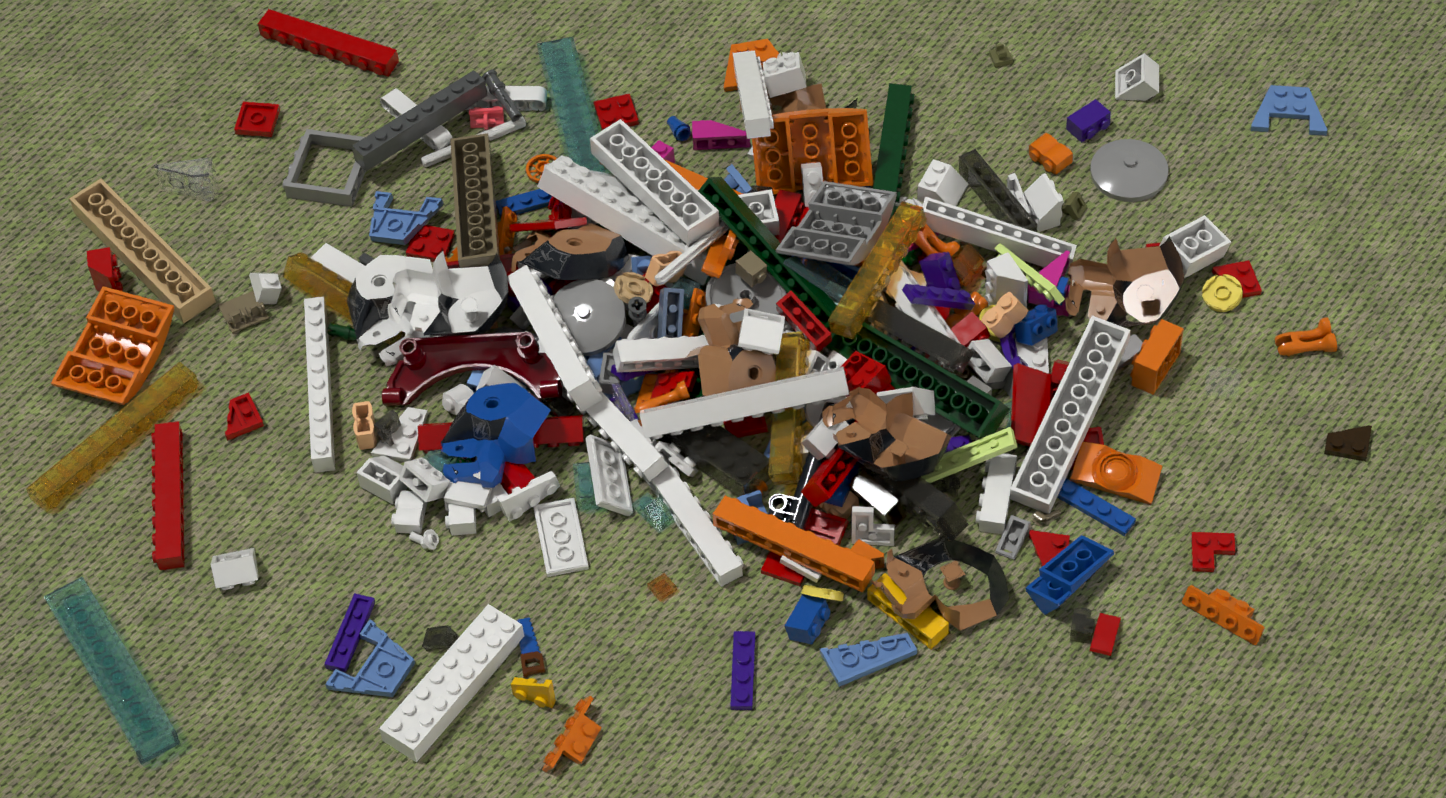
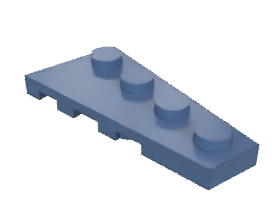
M908 633L882 637L878 641L869 642L865 640L860 641V644L847 646V644L838 645V648L834 649L821 648L820 654L840 687L916 655L917 648Z

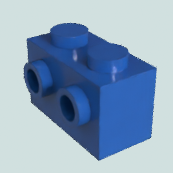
M1037 305L1033 310L1029 311L1019 323L1015 324L1016 342L1033 346L1058 331L1056 309L1047 307V305Z
M802 594L784 625L789 640L813 644L816 637L820 635L825 621L830 617V609L825 598Z

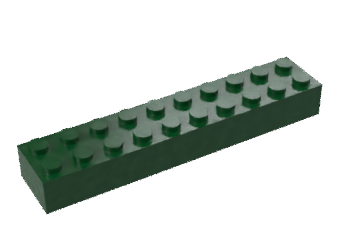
M846 311L831 333L832 342L826 346L830 351L834 350L846 359L857 351L885 365L892 380L890 384L895 389L916 387L934 391L935 413L978 439L994 434L1010 410L1009 407L998 399Z

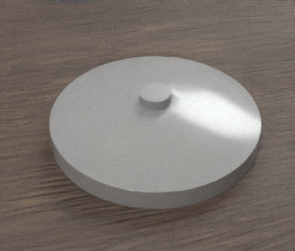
M1121 139L1107 143L1094 154L1091 161L1090 175L1094 185L1104 195L1119 201L1137 202L1149 199L1163 189L1168 178V163L1164 155L1151 144L1135 139Z
M736 263L725 266L720 278L711 277L708 282L705 296L706 306L711 304L726 305L733 303L734 299L748 298L753 303L748 309L780 315L776 309V302L786 295V291L768 270L765 280L753 287L749 286L735 273ZM744 310L731 313L729 316L733 323L742 321Z
M597 279L573 281L561 288L552 298L555 307L563 317L562 320L568 326L571 336H573L578 344L579 351L584 356L595 355L605 351L619 339L626 324L625 304L615 294L614 288L604 281Z

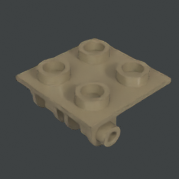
M254 291L218 305L232 333L269 319L263 302H256Z

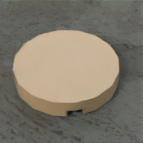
M625 272L618 276L613 286L618 298L627 304L633 297H641L647 304L651 300L654 291L652 284L645 281V277L634 272Z

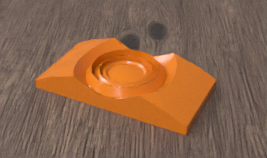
M1082 442L1070 481L1151 505L1162 465L1140 455L1118 452L1106 445Z

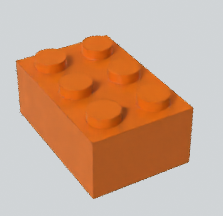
M1161 319L1157 326H1153L1150 338L1144 340L1141 352L1139 354L1136 353L1132 360V365H1134L1130 374L1132 386L1154 395L1181 352L1184 328Z

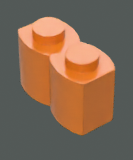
M1048 133L1043 134L1029 145L1030 158L1034 162L1038 161L1040 164H1043L1044 169L1048 172L1051 171L1053 174H1058L1073 162L1071 150L1059 143Z

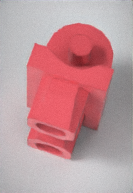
M474 107V109H469L470 128H484V130H488L489 127H496L505 123L503 107Z

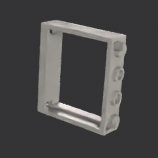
M306 129L304 136L300 138L299 149L294 153L293 164L289 166L287 179L283 180V189H285L286 197L352 207L366 172L356 161L344 190L296 182L311 144L353 150L352 145L365 137Z

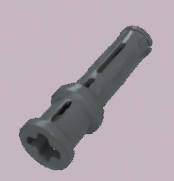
M492 69L484 73L482 78L485 79L486 84L490 88L489 92L497 97L512 122L519 120L522 114L505 91V84L499 80L497 72Z
M633 297L628 303L629 316L632 319L634 328L647 315L646 302L641 297Z

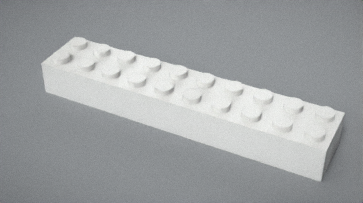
M561 155L544 168L537 185L538 188L610 231L620 234L622 238L652 256L666 254L670 251H680L683 253L694 244L692 243L688 246L644 203L640 202L638 198L623 192L620 187L613 186L603 177L596 176L586 167L574 163L569 157ZM710 246L687 264L684 275L703 286L711 279L710 276L701 271Z
M1095 316L1091 317L1011 486V500L1046 514L1050 513L1130 341L1129 329Z

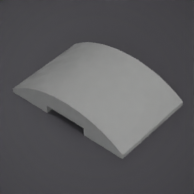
M824 181L808 203L809 211L798 227H791L777 247L776 253L845 265H856L868 257L879 242L888 224L897 194L892 191Z

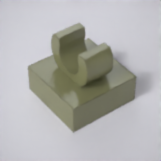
M998 44L995 46V49L989 50V56L995 68L1013 64V58L1007 46L1004 47V44Z
M1072 192L1070 197L1065 199L1066 203L1062 206L1061 210L1064 214H1069L1072 219L1076 220L1080 218L1087 205L1079 192Z

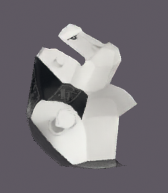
M442 251L433 263L432 274L409 269L395 273L392 281L395 290L392 302L388 304V315L391 321L398 323L402 318L407 301H413L416 304L410 324L413 330L423 332L424 336H460L485 333L498 320L508 300V279L505 268L496 252L495 258L488 266L448 269Z
M379 255L358 272L350 288L347 305L360 351L364 345H376L397 335L400 331L406 333L405 337L379 353L386 366L397 364L398 360L404 358L399 350L402 340L406 338L432 337L431 335L424 336L423 332L413 330L410 324L416 302L407 301L402 318L398 323L391 321L388 315V304L392 302L395 290L392 283L395 273L409 269L432 274L433 268L430 259Z

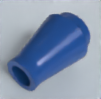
M676 116L668 118L667 124L674 138L680 141L687 140L691 135L690 126L679 120Z

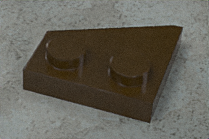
M1367 425L1328 433L1324 454L1366 462L1372 426Z

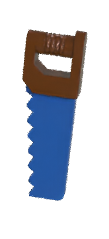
M530 618L518 619L517 622L522 624L524 637L519 642L523 677L528 678L527 676L545 673L543 654L539 651L538 642L534 636L535 632H533V627L531 626L532 622H530ZM537 662L540 664L537 666L526 667V663Z

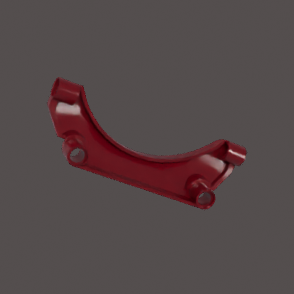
M530 332L406 338L402 340L399 350L403 354L404 360H399L387 382V388L382 390L384 406L408 405L427 388L446 377L467 371L487 370L493 365L523 382L539 399L561 398L562 380L547 354L539 353V344Z

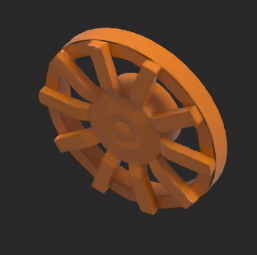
M540 154L531 158L526 165L528 178L533 182L539 183L544 171V165L549 163V159L555 161L557 158L549 154ZM530 166L536 168L535 170H529Z

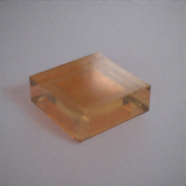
M665 573L647 583L648 589L659 601L677 591V586Z

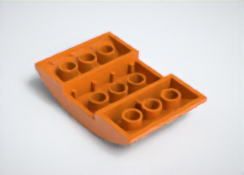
M827 108L773 114L774 129H770L771 136L752 138L757 192L772 189L773 194H778L779 189L794 193L796 190H803L801 164L818 162L822 166L823 182L827 181L859 187L873 186L867 109Z
M103 286L86 317L88 322L73 351L67 352L51 385L125 405L140 390L159 358L171 325L174 305Z

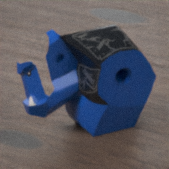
M516 383L496 384L478 389L456 415L448 432L441 441V455L444 452L448 456L472 458L477 456V460L471 463L444 464V476L453 483L458 481L482 484V487L494 488L502 482L505 462L527 464L536 461L533 437L549 412L557 417L558 415L539 398Z

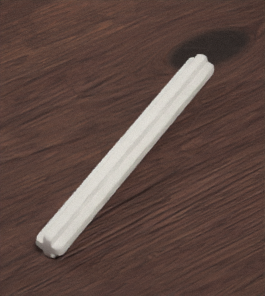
M522 116L515 122L510 120L479 134L488 133L489 140L492 141L525 127L526 121ZM451 145L421 158L423 166L427 168L451 158Z
M722 220L718 227L700 238L655 275L657 284L666 283L730 230L728 225Z

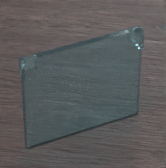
M792 256L783 262L784 265L840 303L859 296V293L865 289L822 260Z

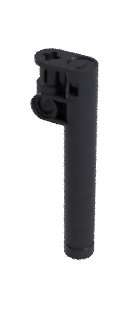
M826 402V403H824L822 412H823L828 406H834L835 403H832V402ZM821 413V415H820V418H819L818 423H819V422L821 421V419L823 418L822 413ZM808 451L794 496L773 495L769 500L770 508L768 515L772 514L786 523H793L796 527L805 530L813 505L801 491L826 457L818 460ZM779 504H784L781 509H776Z

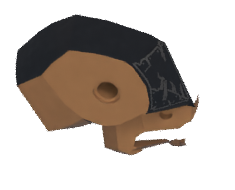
M592 223L578 229L559 231L554 236L547 231L536 230L518 245L504 248V254L509 251L519 250L512 258V272H515L519 262L552 278L561 280L609 278L619 272L629 259L626 244L620 234Z
M939 537L894 557L892 549L887 552L886 567L888 569V576L904 591L907 597L904 604H899L882 582L871 579L876 589L880 588L892 603V609L898 616L915 619L934 601L937 603L942 616L959 631L997 616L1009 598L1003 569L994 555L978 547L944 537ZM955 560L940 567L945 576L944 586L949 590H955L959 588L961 583L959 577L965 575L957 562L960 561L988 576L990 599L973 604L944 605L936 594L934 596L929 594L923 577L935 565Z

